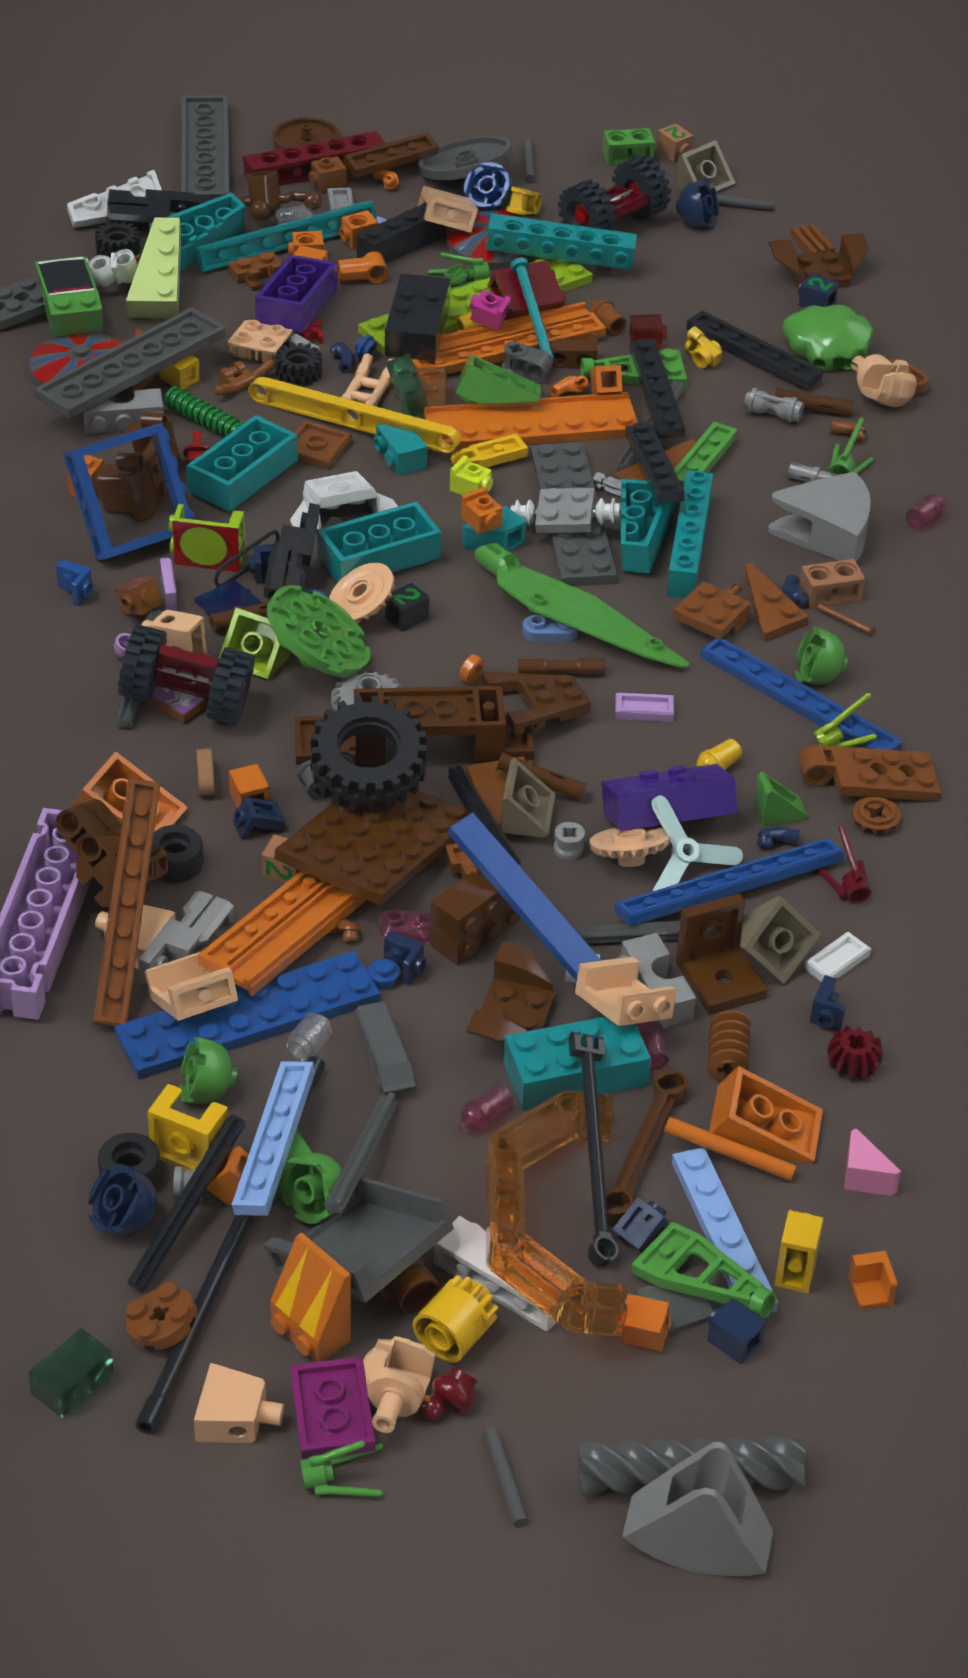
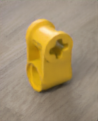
M511 186L513 193L510 206L506 208V211L526 216L527 214L536 215L542 204V194Z

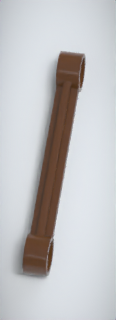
M662 1070L655 1076L654 1101L614 1187L605 1189L607 1204L618 1203L623 1205L621 1208L607 1209L608 1226L615 1227L633 1204L632 1194L672 1107L681 1105L686 1099L688 1081L686 1076L678 1070ZM664 1085H673L677 1088L667 1089L666 1091L661 1087Z

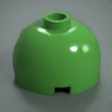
M814 626L812 627L814 632H807L799 646L796 662L801 663V672L795 670V675L800 682L822 686L831 683L840 673L845 671L848 658L845 656L842 640L836 634Z
M194 1037L195 1042L190 1041L181 1066L180 1074L185 1075L186 1087L179 1085V1088L182 1090L180 1099L184 1103L207 1105L221 1099L227 1092L228 1087L235 1085L237 1069L232 1067V1058L228 1050L220 1043L207 1038Z
M319 1152L301 1154L289 1159L279 1181V1188L285 1205H292L298 1213L294 1216L307 1224L319 1223L332 1216L328 1213L329 1209L324 1203L341 1173L342 1168L339 1163L331 1156Z

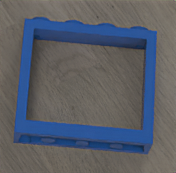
M162 423L63 453L96 560L107 559L172 538L173 531L166 529L112 547L84 459L86 455L151 436L174 511L176 512L178 504H184L185 519L195 520L194 513L191 508H188L185 498L187 497L186 487L178 476V461L170 450L169 432L163 427Z

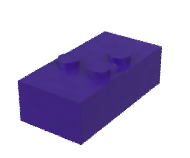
M290 255L255 296V320L267 325H281L284 328L303 333L337 291V262Z
M718 764L692 768L672 766L666 772L658 773L656 770H645L639 773L640 776L601 781L604 817L620 831L661 825L652 808V800L660 795L668 800L679 822L738 813L735 777Z

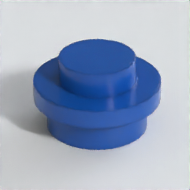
M368 334L365 337L359 338L355 345L356 357L361 359L364 354L373 355L377 347V342L373 336Z
M379 959L369 965L368 974L376 987L385 989L392 987L400 976V968L392 960Z

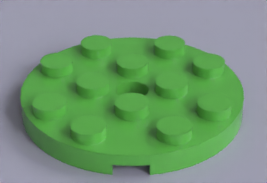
M288 585L279 588L269 600L267 616L272 629L278 636V643L296 655L305 667L309 669L315 668L323 673L345 679V677H353L356 673L359 674L368 663L370 647L365 646L362 640L365 636L364 632L342 607L328 597L316 591L312 594L303 592L301 586Z

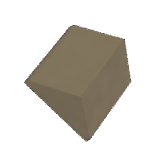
M717 140L679 155L676 181L678 187L683 189L691 182L707 179L712 182L709 184L710 188L720 191L736 183Z
M516 758L511 759L502 802L501 830L503 833L544 838L549 834L555 793Z
M777 896L743 915L741 947L780 983L785 984L821 933L785 899Z

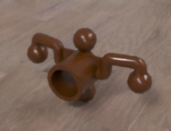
M261 171L246 175L249 195L238 197L245 207H251L252 216L256 219H265L270 211L278 210L281 204L291 201L303 202L305 207L312 211L318 210L322 205L321 195L314 191H289L285 194H280L277 171Z

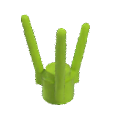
M866 693L830 723L814 731L813 734L819 745L852 747L875 740L876 734H871L840 743L844 736L837 726L870 699L871 693Z

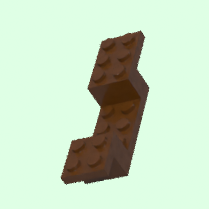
M502 686L354 689V697L361 696L362 702H371L372 696H378L379 703L387 705L390 699L396 701V709L400 711L407 707L411 710L410 720L419 718L421 721V731H425L426 736L472 735L475 761H498L502 752L513 757L524 756L525 760H534L532 726L525 727L524 733H513L507 723V712H504ZM324 716L294 717L296 765H301L311 760V733L315 734V723L317 720L324 722ZM369 733L355 735L342 744L340 751L352 753L356 764L385 763L386 737Z

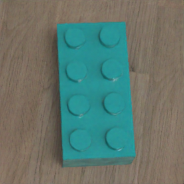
M257 415L253 416L187 465L188 492L229 512L298 461L297 434Z
M415 501L317 530V557L337 583L353 569L368 563L384 564L393 573L440 559L441 531L418 502Z
M605 1016L505 1036L503 1063L522 1110L584 1098L581 1058L569 1055L568 1039L571 1032L580 1033V1038L583 1034L591 1035L592 1040L596 1036L604 1038L605 1056L600 1062L595 1061L598 1095L649 1085L651 1057L636 1024L618 1026Z

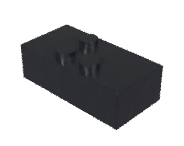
M411 274L400 275L385 328V356L436 361L450 307V278Z

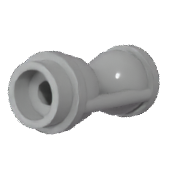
M755 387L751 392H747L744 400V406L747 407L748 413H768L776 415L788 423H793V421L799 422L804 410V402L799 401L796 397H793V399L790 397L779 398L768 395L766 392Z

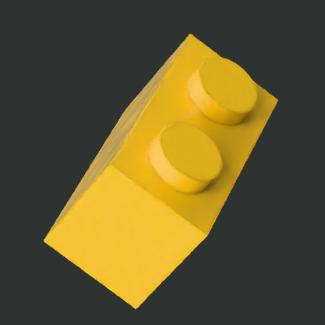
M792 1210L788 1211L780 1245L774 1286L809 1294L817 1259L823 1217Z

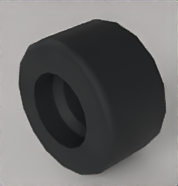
M174 824L155 830L151 854L160 846L168 854V872L161 880L177 883L195 877L202 870L204 863L201 836L194 829L185 825Z
M122 1133L104 1142L100 1148L98 1155L99 1175L106 1169L113 1170L117 1168V1164H137V1166L131 1168L144 1173L154 1187L160 1181V1152L156 1143L148 1136L139 1133Z

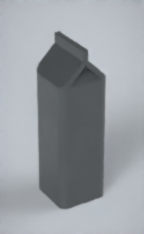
M383 1001L358 1006L355 1010V1028L379 1089H382L384 1094H388L389 1092L394 1093L416 1088L412 1065L387 1003Z

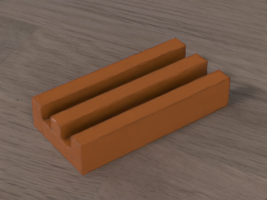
M813 223L809 224L808 228L805 225L800 226V230L796 227L791 228V237L805 253L835 252V247Z

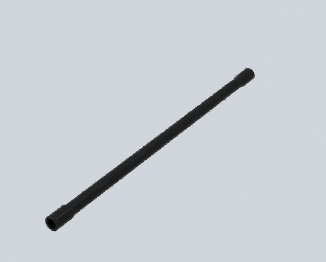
M310 1056L306 1061L313 1062L315 1075L304 1108L326 1067L325 1062L316 1056ZM235 1215L195 1300L198 1309L197 1320L193 1317L192 1322L189 1324L192 1329L190 1333L173 1346L151 1395L146 1399L137 1418L135 1426L142 1433L151 1435L156 1432L167 1409V1402L254 1215Z

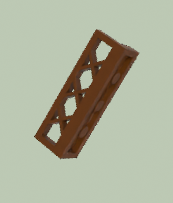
M426 132L347 154L344 158V165L347 168V180L437 155L439 146L430 134Z

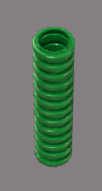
M178 386L171 387L165 395L164 404L166 407L220 434L224 438L245 423L216 406L199 399L197 396H193V394Z

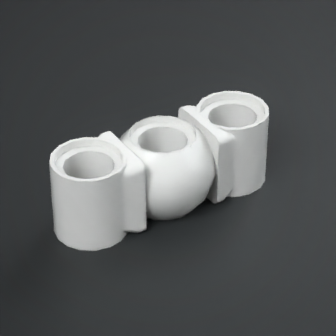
M128 249L111 253V258L105 255H98L92 258L90 262L86 258L95 285L99 287H108L115 280L117 284L122 282L132 283L138 267L133 252Z

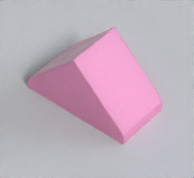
M858 1129L852 1130L847 1152L844 1189L887 1196L895 1195L898 1191L901 1170Z

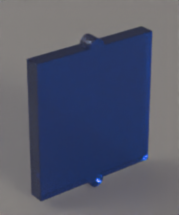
M235 579L194 598L195 603L205 611L206 616H210L209 614L211 613L215 614L232 610L233 606L240 605L242 608L262 603L251 594L250 589H245Z

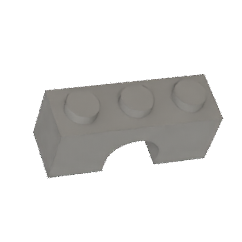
M161 389L134 390V399L130 402L115 403L108 398L98 405L83 411L85 434L125 431L130 422H140L142 412L163 413Z
M658 933L623 941L621 955L618 958L633 956L640 961L637 978L640 982L650 989L672 986L677 990L672 1018L653 1021L657 1029L694 1020L696 997L684 977L663 978L668 976L670 953Z

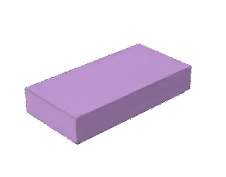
M160 558L165 610L177 611V593L172 562L170 558Z
M616 693L615 720L673 722L674 695Z

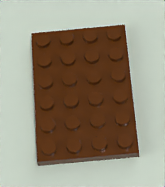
M419 790L416 794L408 791L407 802L402 805L398 800L393 801L392 809L385 811L383 805L374 806V813H367L366 806H358L355 812L349 810V803L345 801L339 806L332 803L275 849L274 859L381 906L445 850V845L455 842L447 833L449 828L470 815V813L460 806L452 805L438 799L434 795L426 794Z

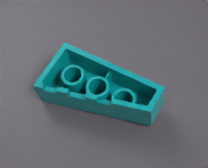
M232 192L165 217L180 218V271L197 261L195 247L231 238L244 229L245 205Z
M621 478V553L623 571L650 573L675 513V502L657 504L646 480Z

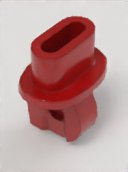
M193 431V445L186 446L183 449V455L187 458V465L210 449L206 445H201V431Z

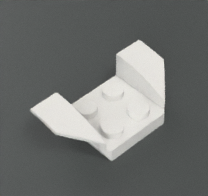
M357 471L305 481L303 501L291 517L290 523L292 526L300 527L302 512L308 513L309 503L319 504L320 508L336 509L341 504H362L367 500L374 513L398 506L393 499L376 493L374 488ZM319 514V520H318L317 530L321 529L320 514Z

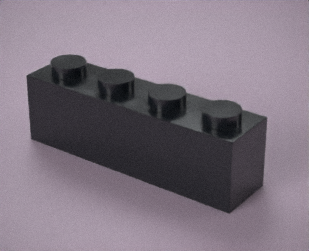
M424 202L411 210H407L396 217L357 234V258H363L369 252H379L383 256L385 264L446 236V226L424 220L427 203Z

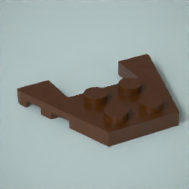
M482 672V684L484 686H502V693L519 691L530 708L528 710L507 712V723L514 734L524 733L525 727L534 725L536 729L546 726V721L558 717V721L561 722L590 713L591 701L573 676Z

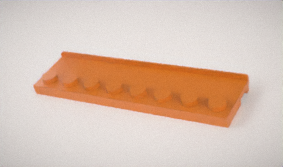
M584 301L540 312L550 346L551 342L558 338L587 340V336H598V338L606 336V327L593 312H589L586 309ZM530 314L504 320L498 331L482 325L442 335L436 361L404 359L422 381L462 371L470 354L490 363H501L505 361L504 347L509 342H520L526 346L541 349Z
M628 392L540 398L538 402L470 403L424 408V420L451 426L459 432L461 442L454 451L516 433L526 445L626 438L625 426H633V424L638 422ZM442 435L446 443L453 444L448 436Z
M300 871L198 954V964L212 972L228 967L233 972L235 984L248 990L249 995L253 996L331 931L340 919L346 918L363 904L366 899Z

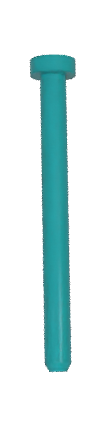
M523 257L516 258L511 262L510 266L512 272L517 273L540 349L547 351L554 358L527 274V269L529 268L528 261Z

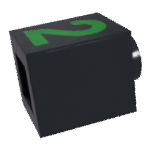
M413 583L391 592L392 597L385 601V618L401 632L429 619V596Z

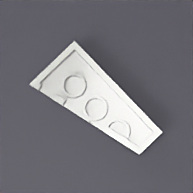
M155 170L147 172V176L138 179L136 176L128 179L126 184L119 187L115 185L106 188V192L101 194L93 193L67 203V211L73 228L107 223L109 189L127 190L134 196L145 197L146 189L162 190Z

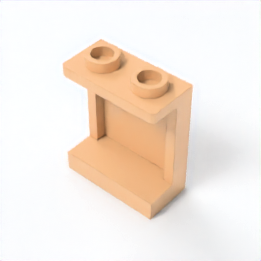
M423 186L418 206L424 202L427 203L424 220L472 232L478 208L469 198Z
M198 952L149 968L145 971L151 1000L179 1021L238 1001L232 970L228 967L214 972L198 964V954L200 953Z
M632 956L580 963L575 993L616 1025L623 1026L672 1018L677 990L672 986L650 989L637 979L640 961Z

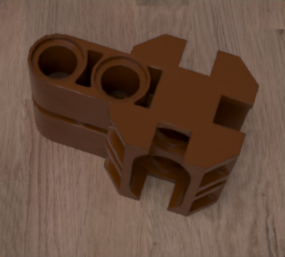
M90 799L61 811L56 817L55 824L60 835L79 856L76 860V878L84 886L95 877L103 886V889L94 899L100 906L109 907L121 822L101 800ZM161 846L150 856L147 883L157 878L161 879L168 872V854ZM147 884L145 893L150 889Z

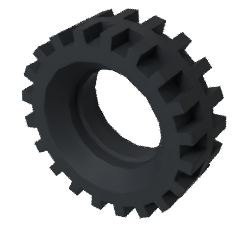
M361 696L354 697V704L347 705L343 700L338 702V710L336 712L328 708L324 712V722L317 720L315 723V734L311 733V770H313L314 783H321V793L324 796L330 793L333 794L334 804L339 806L345 801L349 803V810L355 812L358 806H366L367 813H374V806L383 805L385 811L392 809V802L398 800L401 805L407 802V792L416 794L419 790V781H424L427 736L425 731H421V721L419 718L410 720V709L404 707L401 711L396 709V701L391 699L387 705L379 703L378 696H372L371 702H362ZM369 733L379 734L388 738L395 744L397 754L393 760L385 765L366 768L349 763L342 756L340 749L342 744L352 736Z

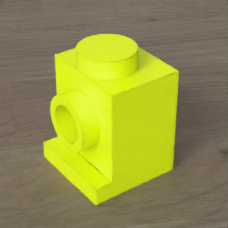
M465 455L450 469V491L464 495L484 486L488 489V492L492 488V470L469 462V457Z

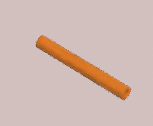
M669 1116L664 1129L665 1133L788 1181H791L797 1166Z

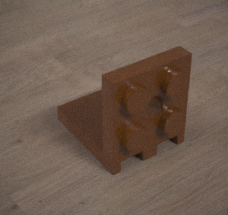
M740 893L681 910L676 964L708 1015L767 998L768 990L740 948L745 901ZM726 978L731 982L721 983L717 979Z

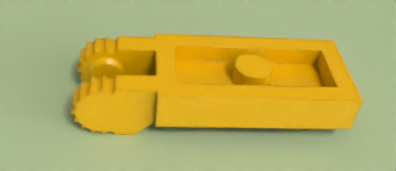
M516 433L470 445L468 448L460 449V451L457 450L450 459L455 465L465 455L469 457V462L489 468L527 457L528 447Z

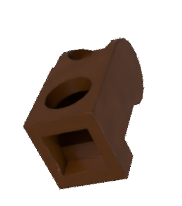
M587 336V340H569L566 338L553 340L551 342V350L554 356L553 366L557 368L580 369L582 358L597 360L598 336Z

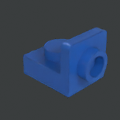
M61 559L56 565L58 587L71 591L73 604L79 606L86 598L90 597L94 589L91 569Z

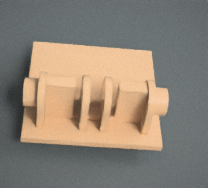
M244 320L228 340L227 345H230L229 351L234 354V357L253 360L255 356V360L258 362L261 358L262 362H266L269 359L276 362L277 351L292 334L293 330L284 328L281 325L263 324L257 320Z

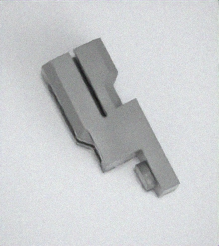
M203 891L195 892L183 907V919L181 922L170 918L139 957L140 982L147 984L145 975L147 969L201 952L218 939L234 924V906L229 901L219 897L213 900V895Z

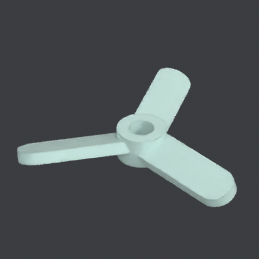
M661 795L652 800V808L673 845L671 848L672 857L653 891L678 884L691 862L738 865L742 861L743 853L737 847L697 843L692 838H688L668 800ZM683 848L687 850L688 855L683 852Z

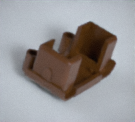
M142 412L140 422L132 421L128 424L123 434L162 423L163 427L169 432L170 450L172 455L176 457L180 470L182 463L171 418L166 413ZM151 436L132 441L135 453L118 452L116 464H104L96 477V483L105 511L132 513L134 521H144L154 515L165 496L169 494Z

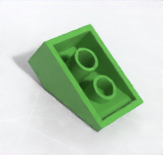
M470 354L457 381L456 394L460 395L459 398L469 404L474 402L479 404L538 402L541 397V385Z

